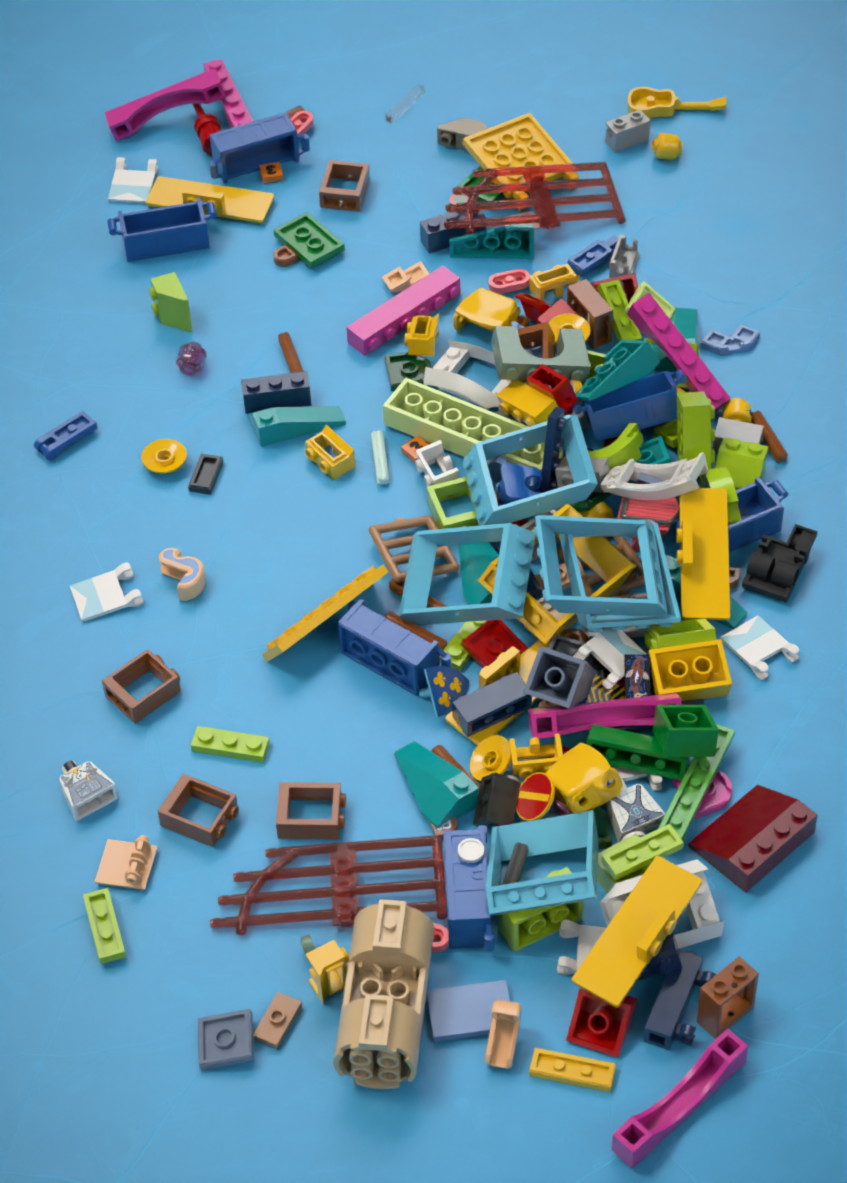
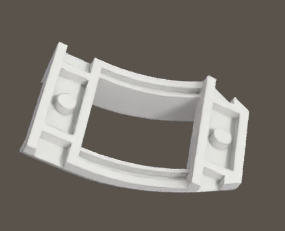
M448 340L450 348L433 368H425L423 385L428 387L430 385L437 386L441 391L464 397L488 411L490 408L497 406L498 410H500L499 404L501 403L496 395L509 385L511 380H501L494 390L490 392L476 382L457 374L470 357L496 365L493 352L476 345Z
M704 452L699 453L697 458L691 460L686 458L659 465L636 463L632 458L627 464L618 465L610 469L600 487L604 493L609 492L626 498L638 500L670 499L700 489L696 481L697 477L709 473ZM640 472L665 480L653 484L627 483L629 480L638 482L637 478Z
M699 860L677 865L702 879V885L686 907L693 930L674 935L678 949L722 936L725 920L720 922L704 873L708 868ZM643 875L615 883L609 893L602 898L600 905L607 926L627 899V894L632 892Z

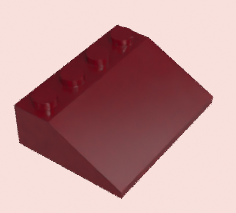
M757 784L688 843V847L746 893L815 833L818 814L796 798Z

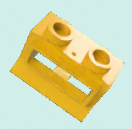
M569 264L563 266L556 265L550 270L544 272L537 271L530 276L529 290L534 297L544 301V292L553 289L554 295L560 298L564 294V285H572L579 282V275L576 276Z
M439 313L433 318L431 316L413 317L412 322H408L407 333H405L404 345L408 346V355L435 356V344H437V336H439Z
M327 424L322 432L305 441V454L310 461H314L324 474H328L333 480L355 467L354 449ZM329 445L333 447V452L337 457L332 458L324 448Z
M560 734L554 735V744L540 745L539 738L534 737L529 740V747L516 748L514 738L509 739L513 776L519 775L520 778H527L533 773H546L563 756ZM553 756H554V758L536 759V760H527V761H518V760H525V759L544 758V757H553Z
M335 940L305 954L312 966L308 970L312 977L309 979V983L322 1004H324L327 995L331 996L345 987L348 967L346 963H348L349 956L344 947L339 948Z

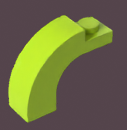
M629 423L615 442L603 449L588 451L590 458H607L609 470L618 465L627 464L632 458L636 462L642 456L639 448L644 442L643 435L637 423Z
M725 466L708 469L709 473L700 475L702 488L727 490L728 526L741 521L738 497L728 469Z

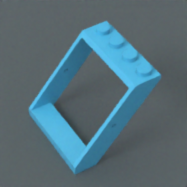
M570 414L564 416L566 426L561 436L564 439L563 447L574 483L498 506L486 460L545 442L547 422L475 443L468 455L464 457L463 467L465 468L467 484L470 488L471 499L479 526L515 522L563 507L566 504L586 500L598 483L578 416Z
M549 515L535 516L536 527H534V531L539 541L537 553L542 564L540 575L545 587L543 597L545 602L550 604L559 613L654 617L668 614L655 532L645 520ZM555 534L638 537L648 599L563 596Z
M650 519L645 520L655 532L668 614L659 617L628 615L590 616V614H577L578 622L588 628V631H602L603 627H611L613 630H624L626 626L635 625V628H649V624L670 627L672 623L681 622L658 523ZM559 534L573 596L586 597L573 538L598 535Z
M512 523L417 531L413 535L399 618L419 625L523 617L535 532ZM501 541L491 603L426 608L437 546Z
M594 811L492 827L486 880L489 914L493 916L597 899L599 841ZM518 842L528 845L527 857L587 847L586 871L500 885L502 861L510 860L514 846Z

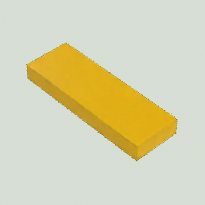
M535 1048L529 1076L611 1092L616 1064Z

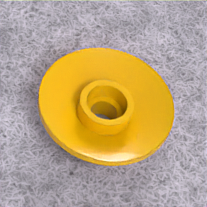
M561 314L549 321V325L555 335V344L560 328L582 329L585 341L590 336L589 323L579 315Z
M173 439L153 441L144 448L141 455L145 468L160 474L178 470L187 458L185 447Z
M494 735L479 743L470 759V772L476 780L481 782L482 777L495 772L502 775L507 770L511 762L509 741L503 736Z

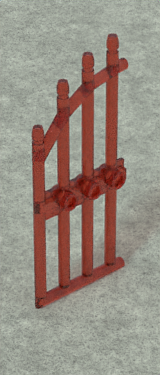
M589 162L473 170V177L479 178L484 176L485 178L476 186L455 187L452 189L454 195L470 194L467 202L445 205L447 212L465 211V219L444 222V228H466V233L472 234L475 231L474 227L539 223L540 228L554 229V227H560V221L617 218L618 223L623 224L626 222L607 163ZM600 170L603 178L546 181L544 174ZM523 175L526 182L489 185L498 176ZM606 186L608 194L552 197L549 189ZM529 191L531 198L476 202L479 194ZM611 202L614 210L557 213L554 205ZM534 207L536 215L473 219V211Z
M433 835L266 849V858H280L264 870L233 874L234 882H254L245 894L222 895L218 897V905L241 904L239 915L236 917H224V919H211L210 927H236L237 935L246 934L247 926L332 919L333 926H341V928L352 927L357 913L363 908L368 907H359L358 895L435 889L436 901L406 904L421 912L437 911V918L444 920L448 916L442 836ZM432 846L433 857L364 863L356 862V852ZM330 854V865L282 869L298 856ZM434 868V879L357 884V873ZM331 875V887L259 892L267 880ZM332 897V909L249 915L252 903Z

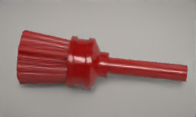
M200 103L192 104L198 116L194 123V130L201 141L203 152L212 156L210 134L221 131V126L214 115L205 114Z

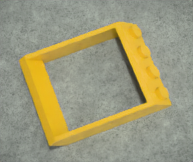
M566 504L552 515L583 517L570 504ZM535 535V539H534V545H535L537 542H539L538 539H537V537H536V535ZM605 536L573 538L576 555L606 582L589 597H608L623 584L636 567ZM499 557L491 562L478 579L492 595ZM527 591L523 617L518 618L545 645L551 643L555 634L570 628L578 621L576 613H568L558 621Z

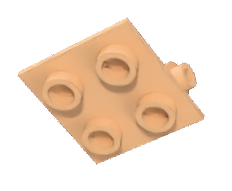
M144 835L139 836L135 843L108 839L95 883L145 890L158 846L150 845L149 838Z

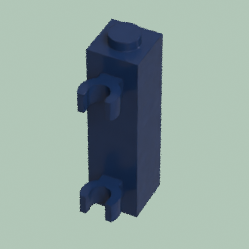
M680 949L679 954L683 968L667 973L644 1030V1042L669 1051L674 1038L683 1044L692 1046L696 1027L689 1024H681V1021L696 985L701 988L716 975L710 971H702L703 957L698 956L694 952Z

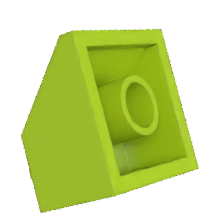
M172 272L151 278L152 288H149L151 300L154 301V304H151L153 315L158 316L161 324L187 332L192 331L188 298L176 273Z
M724 437L718 451L715 468L725 466L728 469L736 490L754 483L758 477L762 480L769 446Z

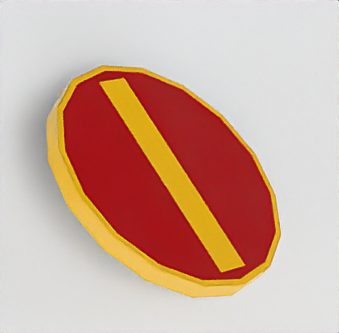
M543 772L533 773L520 785L516 812L520 818L526 821L538 820L548 812L555 795V785L549 775Z

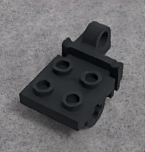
M795 524L787 543L763 534L757 552L754 551L749 559L746 575L742 581V588L787 603L802 568L809 559L810 550L818 531Z

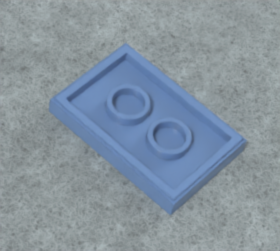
M506 980L427 990L426 996L433 1041L439 1042L489 1035L492 1023L491 1011L494 1001L497 999L510 1001Z

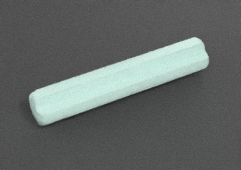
M380 430L373 431L371 439L377 483L379 485H387L389 483L383 432Z

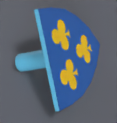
M442 665L424 669L428 687L420 689V697H431L436 717L452 712V702L466 694L469 680L452 667Z

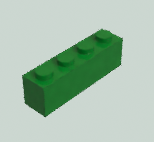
M593 724L587 738L586 745L599 751L611 766L677 780H683L689 767L690 757H680L678 759L665 757L656 737Z

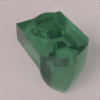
M598 807L593 810L599 841L598 849H607L612 846L610 818L602 808Z

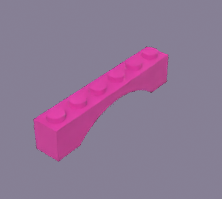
M212 60L211 62L203 63L204 72L216 68L227 97L220 99L219 102L230 128L253 122L223 60Z
M214 68L106 111L105 115L108 126L115 140L118 141L135 134L148 120L168 109L186 104H210L227 96L218 72Z
M648 293L633 303L627 315L640 332L648 336L664 351L677 370H683L687 377L686 385L690 392L704 391L707 399L711 400V406H714L715 413L721 410L724 404L730 400V396L652 295Z
M677 693L580 703L571 709L562 706L528 709L530 734L532 738L554 737L555 734H560L561 736L590 730L593 724L605 727L654 725L656 705H682L681 697Z
M727 1028L707 1047L692 1069L668 1094L650 1108L632 1116L612 1134V1151L633 1169L746 1063L748 1045Z

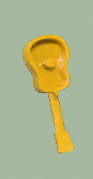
M637 87L632 89L628 95V113L640 109L649 119L654 117H670L674 114L675 110L715 111L726 108V97L710 100V102H681L678 97H675L674 92L668 89L656 90L649 87Z

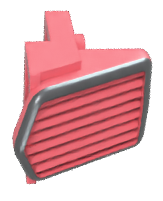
M622 497L617 519H650L658 523L662 539L669 531L670 525L679 516V502L676 497L664 500H638ZM630 537L632 538L631 547L639 552L638 537Z

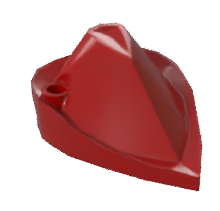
M520 293L515 296V298L521 301L525 315L534 322H537L538 317L551 307L546 302L529 294Z

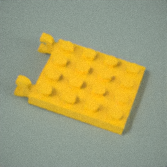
M531 113L463 138V146L506 198H514V203L519 210L527 206L524 201L528 200L529 196L525 191L560 177L564 178L565 185L569 190L577 186L574 182L579 179L578 174L574 172L576 166Z

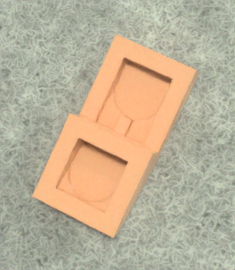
M420 261L404 271L401 267H398L384 275L382 279L391 293L404 291L429 275V272Z

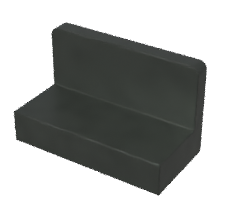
M496 772L482 777L473 825L478 827L491 824L496 826L513 824L520 783Z

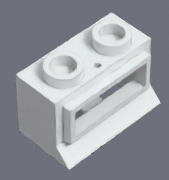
M441 440L416 450L418 460H415V465L419 473H425L424 480L427 486L460 478L457 467L453 469L450 456H445ZM437 462L442 474L434 476L429 465Z

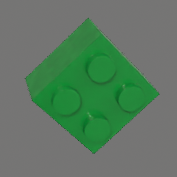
M656 705L653 733L665 757L673 759L680 757L700 759L715 757L719 729L706 705Z

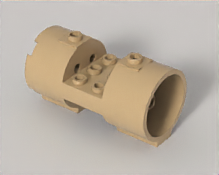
M379 899V904H374L360 910L354 921L333 1066L341 1077L346 1074L354 1078V1084L367 1088H399L400 1082L407 1080L411 1083L417 1074L435 928L432 920L426 914L407 906L406 901Z

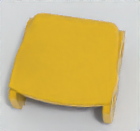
M478 288L456 308L453 316L454 329L460 331L466 322L494 332L495 326H511L512 321L516 322L521 310L515 300L484 288Z
M579 743L566 752L545 773L554 782V796L574 814L587 812L605 804L620 794V789L623 787L618 771L610 767L606 758L599 751L584 743ZM610 779H613V783L610 786H607V782Z

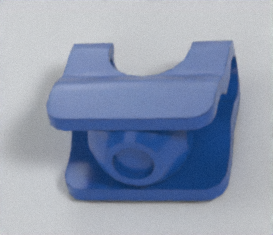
M511 463L501 465L500 473L502 480L495 486L499 506L541 494L531 491L542 483V474L537 467H521Z

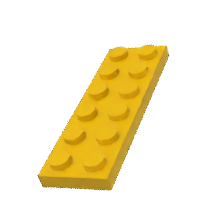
M384 564L377 569L374 566L370 567L354 578L352 582L338 590L332 597L321 603L319 607L301 618L299 622L285 630L279 637L266 645L268 650L261 655L267 662L280 655L389 571Z

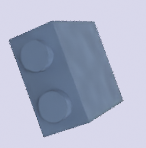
M540 646L523 693L571 709L588 697L594 675H597V672L585 660Z

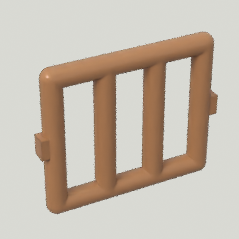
M431 515L406 520L404 517L396 518L394 522L369 527L368 531L396 583L405 582L407 572L400 573L397 565L407 564L410 553L392 557L388 549L412 545L413 535L384 541L381 533L427 525L429 530L439 529ZM438 546L435 558L444 557L447 564L434 566L432 579L433 576L459 570V564L449 546Z
M605 536L606 538H614L617 542L615 546L621 552H624L636 565L635 568L641 575L637 579L621 585L608 597L629 595L630 590L645 585L642 560L624 537ZM559 547L557 549L558 558L562 563H565L562 547ZM582 559L579 560L583 568L588 567ZM597 573L588 576L587 580L582 581L586 597L594 593L591 585L604 581Z

